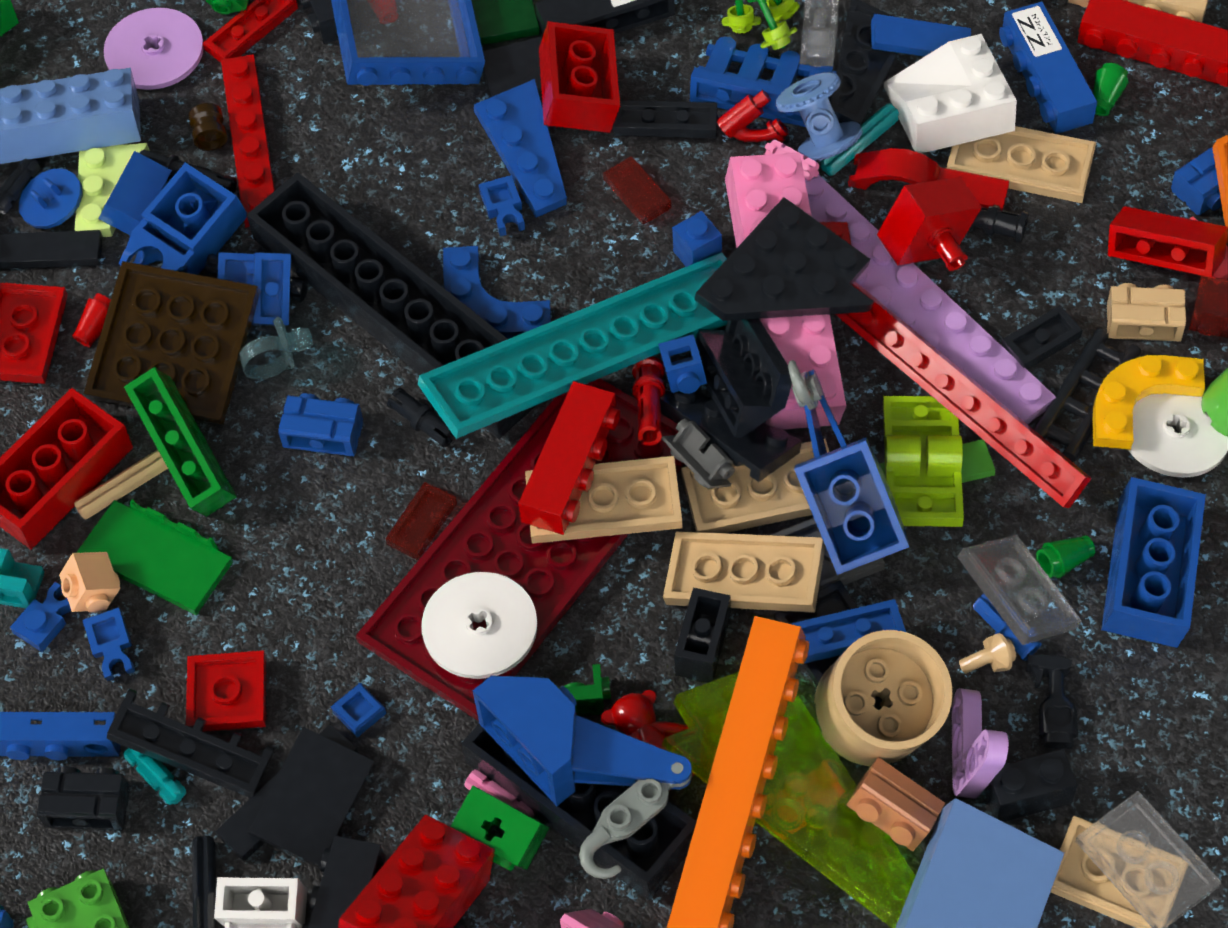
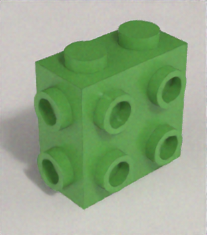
M104 868L98 871L84 872L77 876L75 881L60 888H48L40 892L37 898L27 902L32 914L31 917L26 918L29 928H130L113 884Z

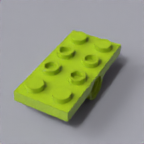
M884 396L885 478L896 502L903 526L963 527L964 511L961 474L963 448L962 436L959 435V419L932 396Z

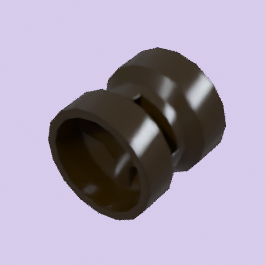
M203 103L193 107L188 116L191 128L193 129L194 145L203 151H213L223 147L228 138L225 126L222 125L224 119L221 108L213 103Z

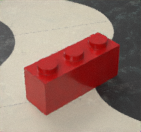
M1124 206L1110 223L1107 256L1212 278L1225 259L1228 227Z

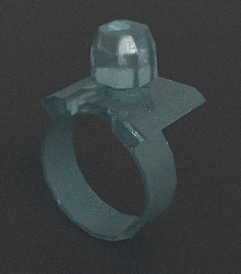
M277 317L273 320L278 336L260 337L249 342L240 351L239 361L245 375L251 379L262 380L279 375L286 369L292 371L295 367L292 352L294 350L300 352L313 345L309 328L291 329V332L287 333L282 318ZM274 349L280 351L281 356L270 363L259 366L247 365L249 360L259 353Z

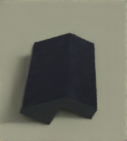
M760 319L730 320L727 323L726 330L700 329L698 331L696 344L707 384L704 385L735 438H742L786 407L792 386L788 364Z

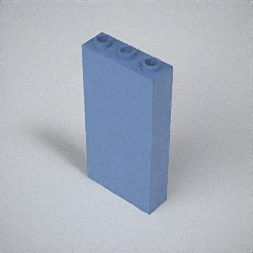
M955 798L940 812L895 928H1038L1064 852Z

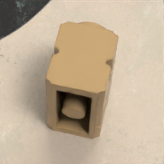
M1123 283L1119 286H1111L1107 301L1108 338L1181 342L1186 324L1185 290L1174 289L1170 285L1141 288L1132 283Z

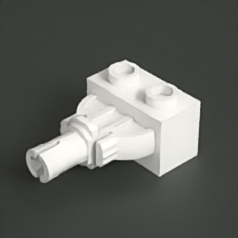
M217 877L214 919L225 928H302L306 917L308 888L298 878Z

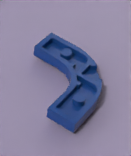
M478 246L443 248V279L445 289L507 339L551 322L550 300L528 302L500 301L485 291L480 282Z

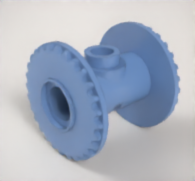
M823 72L803 78L786 88L776 99V107L780 112L799 111L810 137L799 146L798 152L815 161L828 159L842 153L853 146L862 135V128L859 123L853 121L839 123L828 98L841 84L840 77L834 72Z

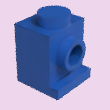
M694 334L658 344L672 393L680 391L690 394L695 392L700 385L707 384ZM690 351L691 357L671 362L670 356Z

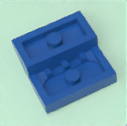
M219 252L218 279L255 285L261 291L251 325H289L291 254Z

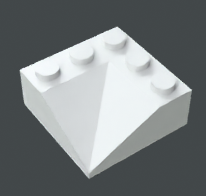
M982 34L949 41L884 82V89L892 105L898 109V118L915 152L926 153L1015 131L1017 100Z

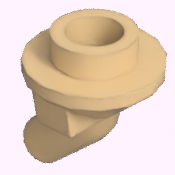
M997 633L983 641L985 649L959 660L960 668L965 674L989 663L994 672L1008 671L1012 667V662L1016 659V651L1010 639H1006L1003 634Z

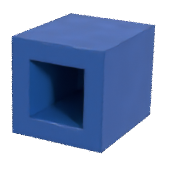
M702 211L672 227L673 252L685 267L722 252V234Z

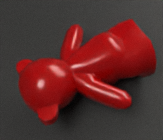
M646 690L642 694L630 693L616 700L611 709L605 710L601 714V721L606 725H614L619 732L682 756L684 755L674 746L669 738L688 741L694 739L696 735L694 728L689 725L656 721L653 704L657 696L652 690ZM692 766V777H693V776L695 775V773H696V770H695L694 767Z

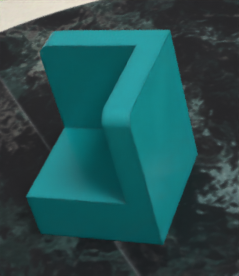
M5 548L0 549V604L27 608L36 599L45 572L41 566L15 562L10 550Z

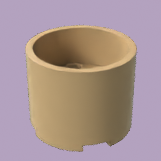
M897 630L872 632L852 643L820 679L815 693L814 704H816V714L822 730L821 734L836 753L853 763L871 766L878 757L888 764L900 761L933 737L943 726L952 704V683L949 671L940 655L921 638ZM876 696L882 699L880 704L882 708L879 710L873 706Z

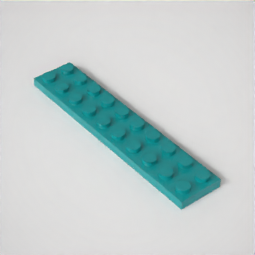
M721 252L419 375L417 385L454 437L457 439L568 392L573 381L588 384L659 354L658 344L693 334L694 338H696L700 329L715 330L727 325L728 321L721 320L694 300L696 292L727 258Z

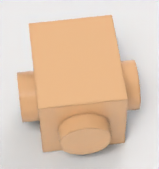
M107 552L72 553L59 575L62 593L67 597L72 612L88 611L90 613H98L107 610L120 590L119 577L113 570Z

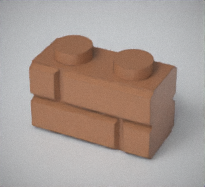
M878 757L861 778L846 806L855 811L862 820L871 822L888 834L895 843L914 851L932 829L945 802Z

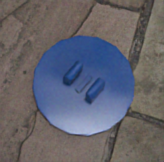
M51 169L42 172L33 178L22 191L19 200V213L28 225L36 229H49L61 225L79 207L83 196L82 184L77 176L67 169Z

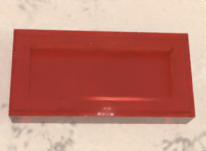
M632 156L603 172L604 181L643 225L672 208V202Z
M424 482L385 538L386 544L419 560L456 506V497Z

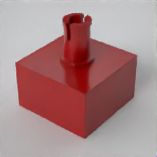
M961 177L904 185L879 229L877 236L897 266L941 258L946 264V268L949 271H954L961 268L966 263L965 260L968 259V256L959 245L982 207Z

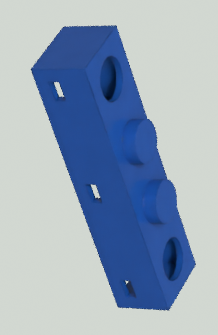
M0 712V756H7L13 760H27L29 756H45L48 759L57 761L66 760L68 757H119L121 745L107 739V732L116 714L115 712ZM31 721H42V724H31ZM95 721H106V724L95 725Z

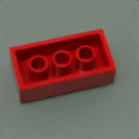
M71 388L0 457V527L32 550L75 507L74 502L89 493L133 449L125 425Z
M425 814L339 918L338 928H454L490 881L495 849Z

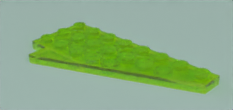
M739 672L679 693L673 702L689 729L665 737L661 746L666 751L686 757L691 763L692 773L706 784L708 783ZM797 694L793 703L788 702L784 715V717H788L787 732L783 741L777 740L774 755L778 756L776 772L772 780H766L763 794L767 795L765 812L762 819L756 818L755 822L891 928H895L915 879V874L888 834L871 822L862 820L855 811L846 806L857 785L833 748L823 738L822 731Z

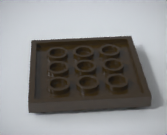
M122 261L83 394L88 399L134 407L124 386L155 367L172 378L194 419L224 425L261 292L260 289L255 285Z

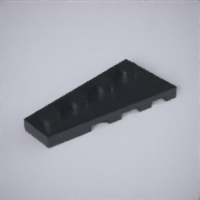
M850 0L836 69V74L840 77L841 84L831 95L830 103L840 123L853 121L861 126L899 53L872 49L871 19L874 14L892 15L860 0Z
M670 391L660 397L661 413L677 424L683 419L695 421L711 438L706 444L707 446L716 444L728 453L727 456L733 461L735 466L745 465L751 470L750 477L757 482L766 478L800 453L802 440L789 435L782 429L774 428L765 423H762L742 438H735L714 400L697 391L690 394L680 391L672 393Z

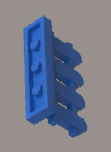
M721 37L716 41L715 45L708 44L706 55L710 57L706 67H694L691 74L690 102H717V108L729 110L748 94L754 97L761 90H764L771 101L762 107L764 113L759 117L771 120L778 118L784 123L806 127L799 111L780 112L776 107V99L781 92L794 84L797 75L809 77L823 72L836 73V71H833V62L828 58H818L814 61L813 66L801 64V56L795 51H786L782 53L780 59L768 57V48L761 49V44L751 45L747 52L736 50V41L731 37ZM732 61L742 63L738 74L728 72ZM764 68L775 70L771 81L760 79Z

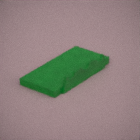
M133 499L130 501V507L114 500L77 551V553L107 552L113 570L117 573L118 577L196 616L233 564L232 557L222 553L211 537L209 539L204 538L196 530L180 522L178 524L174 523L165 515L149 507L146 509L139 506Z

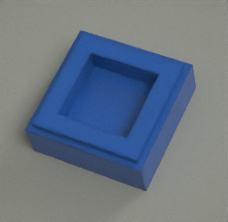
M361 683L331 706L332 713L357 738L387 714L385 707Z

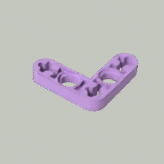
M958 688L952 704V787L956 797L976 799L1005 765L1009 742L1006 732L987 729L982 731V700L980 692Z

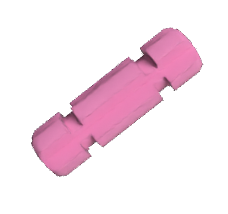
M773 140L771 143L768 142L764 147L766 149L765 155L800 153L778 140ZM800 153L805 180L810 181L813 177L817 178L820 166L818 162Z
M474 769L465 780L464 785L468 790L475 786L534 818L535 814L529 806L522 801L518 802L516 800L517 797L493 780L489 781L487 776L480 771Z

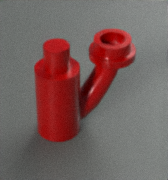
M761 90L754 97L748 94L717 119L719 127L729 138L732 139L734 137L743 142H761L777 139L783 143L786 140L785 137L789 135L788 129L778 118L773 121L769 120L766 123L767 129L747 128L750 123L764 113L762 107L771 101L764 90Z

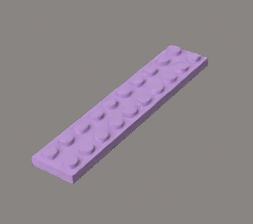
M820 175L817 178L813 177L810 181L805 180L812 217L818 222H847L852 246L871 259L868 267L856 279L860 286L1027 425L1047 410L1050 403L1056 398L1051 391L1026 368H1023L1004 347L914 263L897 266L877 236L879 230Z

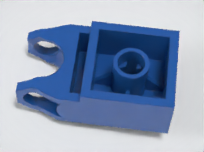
M185 162L141 214L143 219L132 231L119 265L121 266L122 261L130 262L133 255L137 253L135 261L132 263L148 266L153 262L163 261L161 267L163 269L199 275L205 268L208 255L218 253L247 218L246 214L248 213L237 195Z

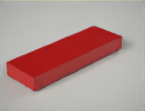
M254 0L246 7V10L238 13L203 42L204 50L219 62L222 59L240 57L298 9L297 1Z

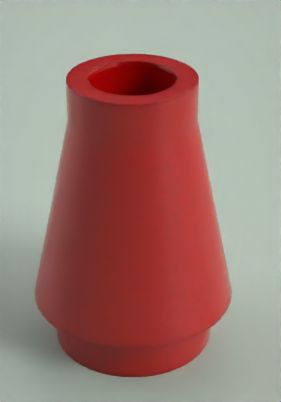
M96 293L93 299L88 298L78 326L72 335L78 343L90 348L94 341L100 337L111 299L100 293Z

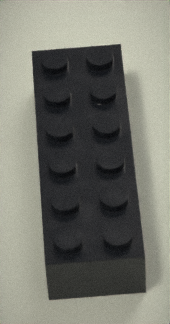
M480 724L461 743L465 762L486 775L489 781L493 780L517 797L516 800L518 802L522 801L529 806L537 817L578 848H581L584 840L593 832L603 810L631 787L576 783L575 792L556 806ZM668 801L664 809L629 838L603 845L594 853L593 859L606 869L619 865L621 872L616 876L647 900H650L687 856L697 821Z

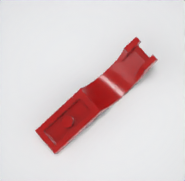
M889 148L856 154L854 165L858 166L855 175L849 176L848 186L866 190L871 184L881 180H897L916 184L961 177L982 207L989 208L990 205L993 206L995 204L999 205L1000 209L1003 210L1010 181L942 168L937 162L922 153L909 149Z

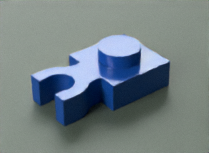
M512 175L478 184L479 193L489 219L497 217V229L500 237L507 235L505 224L509 222L516 223L519 231L525 230V222L522 214L519 212V210H522V203Z
M54 582L47 592L46 600L40 603L34 599L10 626L14 635L40 652H43L65 627L66 622L62 615L72 611L67 598L62 601L57 600L63 594L60 584Z
M116 608L82 620L93 656L95 658L104 656L102 663L104 678L107 681L115 679L112 667L118 662L124 663L125 671L128 674L134 673L133 662L123 651V649L131 647L132 643L121 609Z

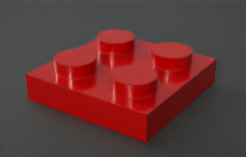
M264 650L187 656L186 725L193 728L197 718L200 717L206 720L202 732L266 727V655Z

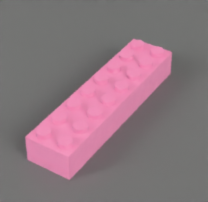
M800 153L730 157L725 183L736 248L783 197L812 217ZM830 314L760 319L787 364L789 361L794 360L800 373L815 370L827 403L839 425L846 408V401ZM792 386L786 407L766 420L767 425L782 430L808 428L804 407H799ZM818 401L816 412L820 427L831 426L820 401Z

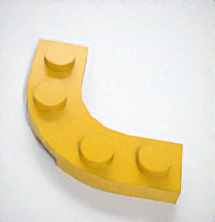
M1146 355L1124 362L1112 370L1100 385L1094 401L1093 446L1131 450L1134 441L1133 407L1140 399L1148 395L1166 393L1202 397L1205 390L1204 359L1168 355Z

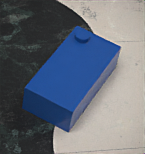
M1134 477L1130 478L1119 498L1102 631L1175 648L1179 646L1191 625L1206 494Z

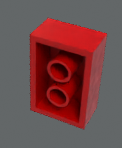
M548 21L539 46L544 125L610 133L620 108L614 29Z

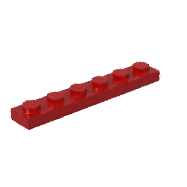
M254 54L221 60L240 201L247 213L275 191ZM248 218L244 220L245 228L250 227Z

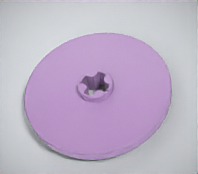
M169 8L144 9L128 15L112 28L104 44V59L108 70L131 68L136 89H161L180 82L194 71L203 55V38L195 21L180 11Z

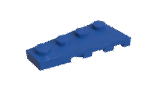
M535 79L474 104L475 115L510 175H512L514 182L535 218L567 205V196L548 126L544 125L543 108Z

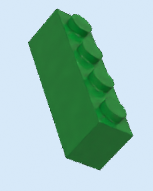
M153 367L124 386L189 508L207 517L235 499L237 496L172 378Z

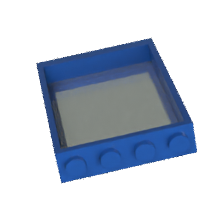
M331 0L347 85L479 84L485 59L471 0Z

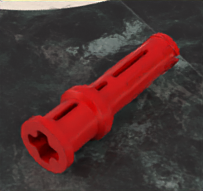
M652 356L633 364L632 374L635 379L632 391L633 396L638 400V440H643L642 444L648 446L659 443L662 438L660 397L665 394V385L662 381L665 373L664 365L660 359Z

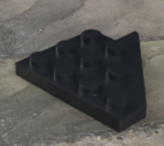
M783 197L696 292L694 300L723 321L869 312L874 301L852 286V284L868 267L871 259Z

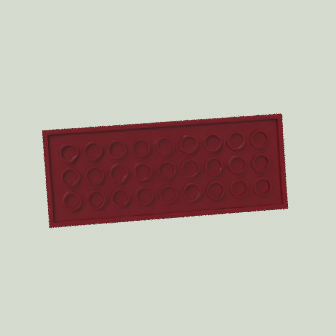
M601 378L585 384L615 393L616 408L620 409L618 425L614 431L609 430L606 437L607 448L605 455L601 461L596 460L595 464L672 456L671 449L662 439L659 443L651 446L642 444L643 440H638V400ZM568 392L553 399L356 634L359 644L477 721L479 719L472 690L488 678L471 679L457 676L443 669L430 656L424 644L421 626L425 607L432 595L451 579L473 572L496 573L518 583L528 593L535 606L537 634L527 656L511 670L498 675L515 677L628 536V534L532 544L530 525L521 522L518 503L526 487L525 471L534 469ZM661 414L662 437L676 435L678 433L676 429L677 423ZM675 458L677 474L685 463ZM484 619L480 623L472 622L473 630H476L478 627L487 628L486 620Z

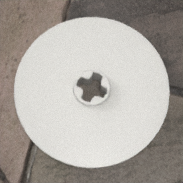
M1166 393L1151 394L1140 399L1133 407L1134 441L1131 450L1128 451L1141 464L1157 473L1171 477H1194L1213 470L1222 462L1228 451V437L1222 435L1211 426V418L1207 412L1204 414L1202 411V397ZM1170 426H1176V430L1181 433H1175L1174 428Z
M473 572L451 579L432 595L423 613L422 635L430 656L446 671L464 678H489L490 676H498L511 670L527 656L537 634V615L530 596L518 583L496 573ZM483 619L486 620L487 628L478 627L476 630H473V621L480 623Z

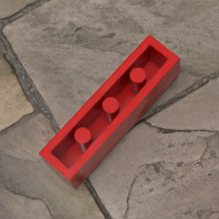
M575 381L572 382L519 500L518 505L522 523L564 535L569 522L574 523L580 511L581 503L579 499L583 491H589L594 478V470L592 469L596 460L601 461L607 448L606 437L609 430L614 431L620 419V409L616 408L615 393Z

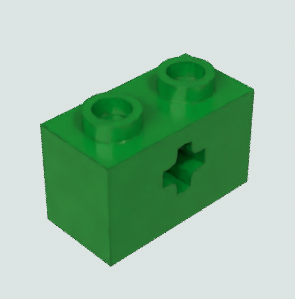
M472 786L450 826L495 849L493 862L511 872L515 865L525 870L528 869L550 828L475 786ZM494 825L499 826L505 831L502 838L497 837L491 832Z

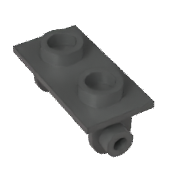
M683 419L676 426L678 430L676 435L663 436L661 438L671 449L672 456L678 461L685 463L694 473V478L700 485L708 489L731 486L727 479L735 472V468L732 466L733 461L716 444H711L705 452L703 448L711 438L695 421Z

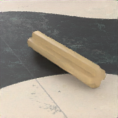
M158 449L77 499L74 505L83 519L92 517L111 505L114 500H119L168 469Z

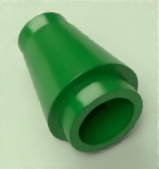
M1105 63L1101 69L1096 71L1093 95L1097 100L1096 115L1108 116L1129 84L1128 72L1124 67L1115 63Z
M1087 535L1047 542L1043 544L1041 549L1037 550L1036 562L1045 577L1061 578L1095 555V546Z

